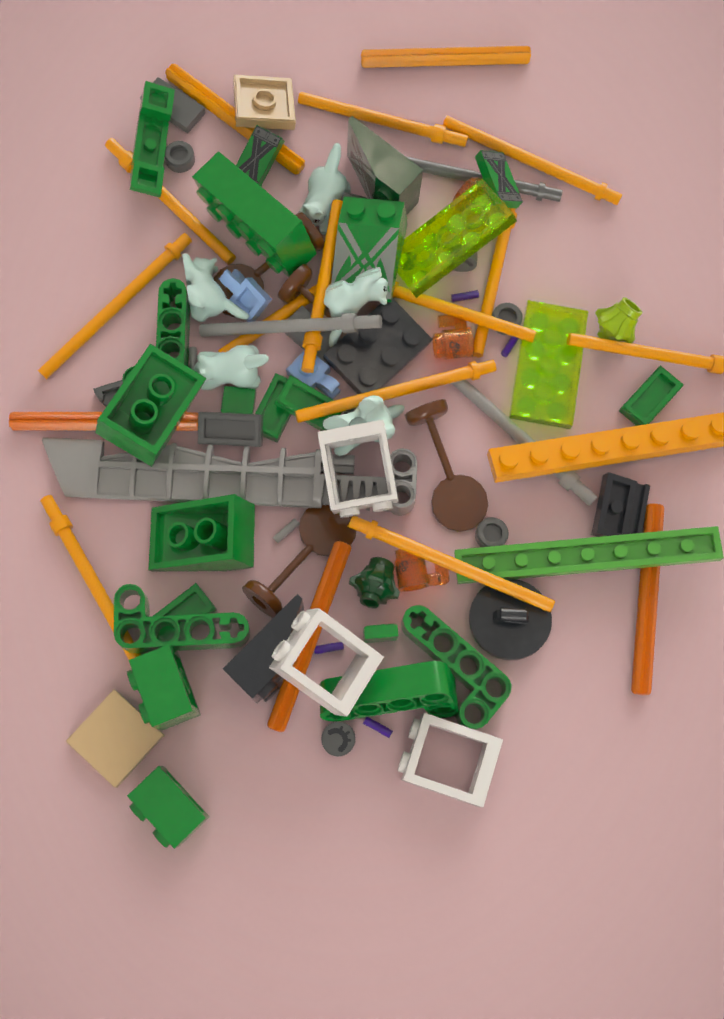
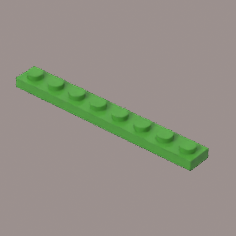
M718 526L454 550L456 559L506 580L721 561L724 558ZM456 573L457 584L477 583Z

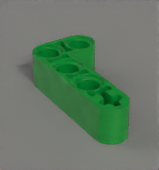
M171 278L162 282L158 291L156 347L167 354L178 352L179 355L175 359L188 366L190 303L185 284L179 279ZM174 297L176 308L172 307L171 302L174 301ZM171 324H180V326L175 330L167 329L168 326ZM134 366L130 367L125 371L122 378L123 382L125 381L129 373L132 371Z
M123 585L114 596V637L116 642L129 653H148L166 645H170L176 651L238 648L246 644L250 638L248 621L240 613L150 616L149 600L137 585ZM131 595L140 596V603L136 608L131 610L124 608V601L127 597ZM219 623L221 630H230L232 624L237 623L239 629H244V631H239L235 638L231 637L230 632H219L221 639H216L217 631L215 624ZM203 624L208 626L210 631L205 639L196 640L192 638V631L197 625ZM171 626L175 628V635L170 641L162 642L158 640V633L163 627ZM131 628L140 629V637L136 642L131 644L124 642V635L127 630Z
M422 605L411 606L406 610L401 620L403 633L432 659L446 663L454 677L470 690L469 694L458 706V713L456 714L458 724L474 730L483 727L509 697L512 688L510 679L428 608ZM410 616L414 619L418 616L422 617L424 620L421 625L427 631L432 626L436 628L427 641L423 638L427 631L420 626L413 629L410 626L412 622ZM438 636L446 637L451 644L450 651L445 653L438 651L434 646V638ZM462 658H470L475 662L476 671L474 674L467 675L460 669V660ZM488 680H496L501 685L502 692L499 697H492L488 694L486 690ZM468 705H474L480 710L481 718L476 724L468 722L465 718L464 711Z
M427 661L376 670L347 717L334 715L321 705L320 717L326 721L337 722L424 708L430 715L439 718H449L458 713L455 677L448 665L441 661ZM342 676L325 679L320 682L319 686L332 694Z

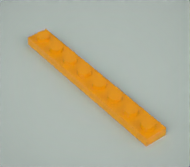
M724 412L490 448L487 452V458L494 482L498 483L723 447Z

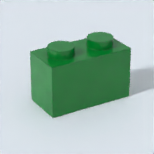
M158 766L127 795L133 802L129 806L131 811L141 821H144L146 818L156 828L152 832L153 835L165 848L169 845L174 849L178 848L210 817L164 766Z

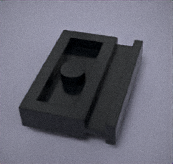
M609 472L602 476L591 535L602 537L642 533L650 485H642L635 480Z

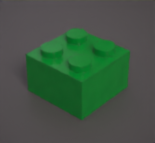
M166 645L129 660L131 670L127 671V676L134 691L138 690L143 700L142 703L138 704L145 724L150 723L153 728L165 730L201 715L180 655L174 648Z

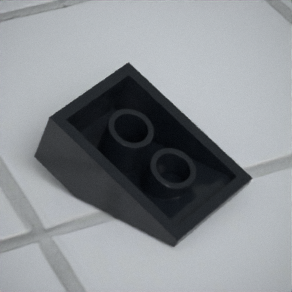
M298 594L223 668L256 703L261 699L267 702L280 689L277 683L282 677L269 667L274 660L272 654L281 641L288 639L294 630L291 628L294 619L304 610L303 599Z

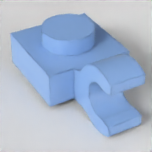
M226 269L219 278L221 283L233 293L229 300L249 314V318L246 319L247 322L256 321L272 301V298L252 277L245 278L237 269H234L232 273Z
M303 351L286 369L287 375H292L312 388L317 387L326 396L334 399L341 390L338 388L340 383L328 375L331 372L330 366L316 355L314 372L305 373L301 371Z

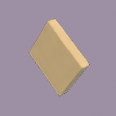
M248 75L233 76L236 127L255 128L258 125L267 129L295 130L296 117L292 78Z
M114 689L66 742L113 787L118 788L165 735L159 729L153 728L150 723L145 724L140 712Z

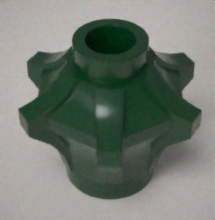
M373 557L363 571L350 577L349 585L357 590V596L360 597L362 605L368 608H378L379 604L386 605L389 599L399 598L400 591L394 582L393 572L395 566L391 561L382 557Z

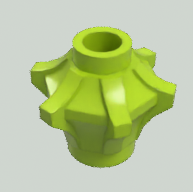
M623 297L619 303L617 302L611 307L597 309L595 314L598 317L597 322L600 328L597 333L599 338L627 343L635 341V327L638 318L642 314V310L634 302Z

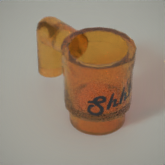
M438 315L439 328L455 326V329L433 333L434 357L444 358L445 360L472 358L474 356V338L471 327H467L465 320L450 315Z
M401 549L395 551L396 560L394 565L399 591H416L429 586L445 585L449 582L448 569L434 564L436 573H427L425 559Z

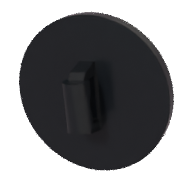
M518 579L508 580L541 594L539 590L527 582ZM485 586L477 593L471 604L469 625L474 639L487 653L503 660H520L533 655L544 645L551 631L552 615L551 612L549 613Z

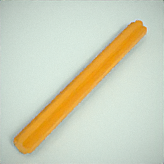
M530 46L364 49L361 52V65L363 68L528 64L531 58Z
M172 63L166 69L167 80L246 139H250L255 128L236 127L235 107L177 64ZM283 144L275 160L293 174H300L305 167V160Z

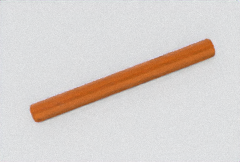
M11 412L9 415V427L12 430L96 431L97 420L102 412ZM186 412L175 431H198V413Z
M655 503L647 505L643 533L663 531L665 509L663 505ZM660 566L640 569L631 686L632 693L637 695H650L652 690Z
M336 541L333 544L310 609L319 608L328 614L352 549L349 544L342 541ZM319 625L292 665L304 675L307 672L322 631V627ZM283 679L267 722V726L270 729L278 732L285 731L300 691L285 679Z

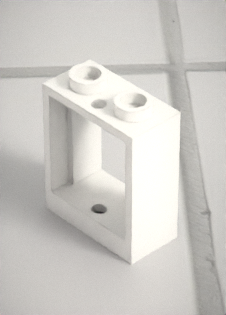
M384 420L317 432L331 511L334 514L340 513V518H347L353 515H360L359 509L372 507L373 512L393 509L392 503H397L399 500ZM379 440L388 493L340 502L331 449Z
M321 609L303 610L294 619L291 628L294 630L288 639L281 641L272 654L274 660L269 668L334 715L347 717L384 656ZM318 625L357 653L332 694L292 666Z
M423 713L420 720L414 718L408 738L413 739L410 753L403 752L398 771L403 773L401 780L478 807H484L503 739L427 713ZM429 725L483 743L468 793L414 774Z

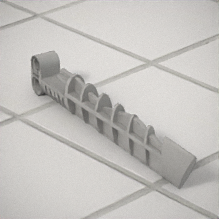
M49 437L42 439L65 497L188 502L236 494L258 506L322 508V505H330L325 474H322L324 473L320 449H316V452L287 456L286 448H281L280 458L250 463V446L244 447L242 462L215 456L213 445H208L207 451L204 453L172 443L165 446L151 467L127 452L104 456V440ZM404 448L397 449L390 455L392 467L401 461L408 463L411 467L407 472H398L393 467L397 492L406 493L410 498L404 504L392 503L393 509L386 510L398 516L410 513L414 508L416 498L417 458L412 451ZM332 454L335 473L354 474L355 455L338 456ZM336 475L340 502L388 493L386 477Z

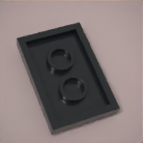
M393 298L392 302H387L386 305L379 304L367 315H381L382 328L358 329L356 333H347L323 356V359L357 394L382 388L433 340Z

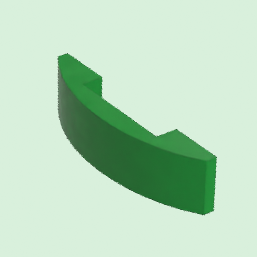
M148 81L144 83L136 127L130 173V190L160 198L165 170L163 164L168 126L172 115L175 89Z

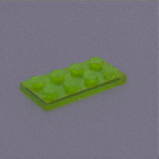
M481 179L404 239L397 274L417 298L517 222L513 212L487 183Z
M531 300L527 301L523 327L536 330L537 333L533 343L520 340L509 412L510 419L571 429L574 421L583 348L567 345V337L569 333L585 335L588 318L587 310Z

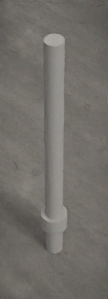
M345 313L341 317L200 324L199 333L202 337L330 330L356 333L358 329L382 328V316H357L356 313Z
M466 379L451 383L519 444L536 442ZM574 471L554 473L560 480L558 483L567 491L572 490L588 506L598 497L579 480L581 477Z

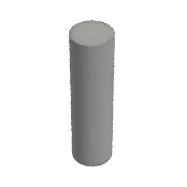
M189 347L190 368L193 370L197 363L196 347Z
M294 518L273 537L274 540L279 543L300 523Z

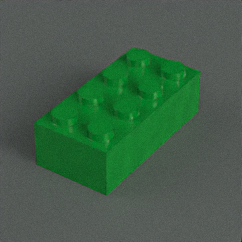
M219 151L192 176L199 188L196 191L197 195L208 205L206 208L208 213L217 222L221 220L226 222V228L235 238L239 239L242 236L246 240L245 244L256 256L260 254L267 258L265 260L266 263L277 274L282 271L286 276L290 277L297 268L307 264L317 254L302 220Z

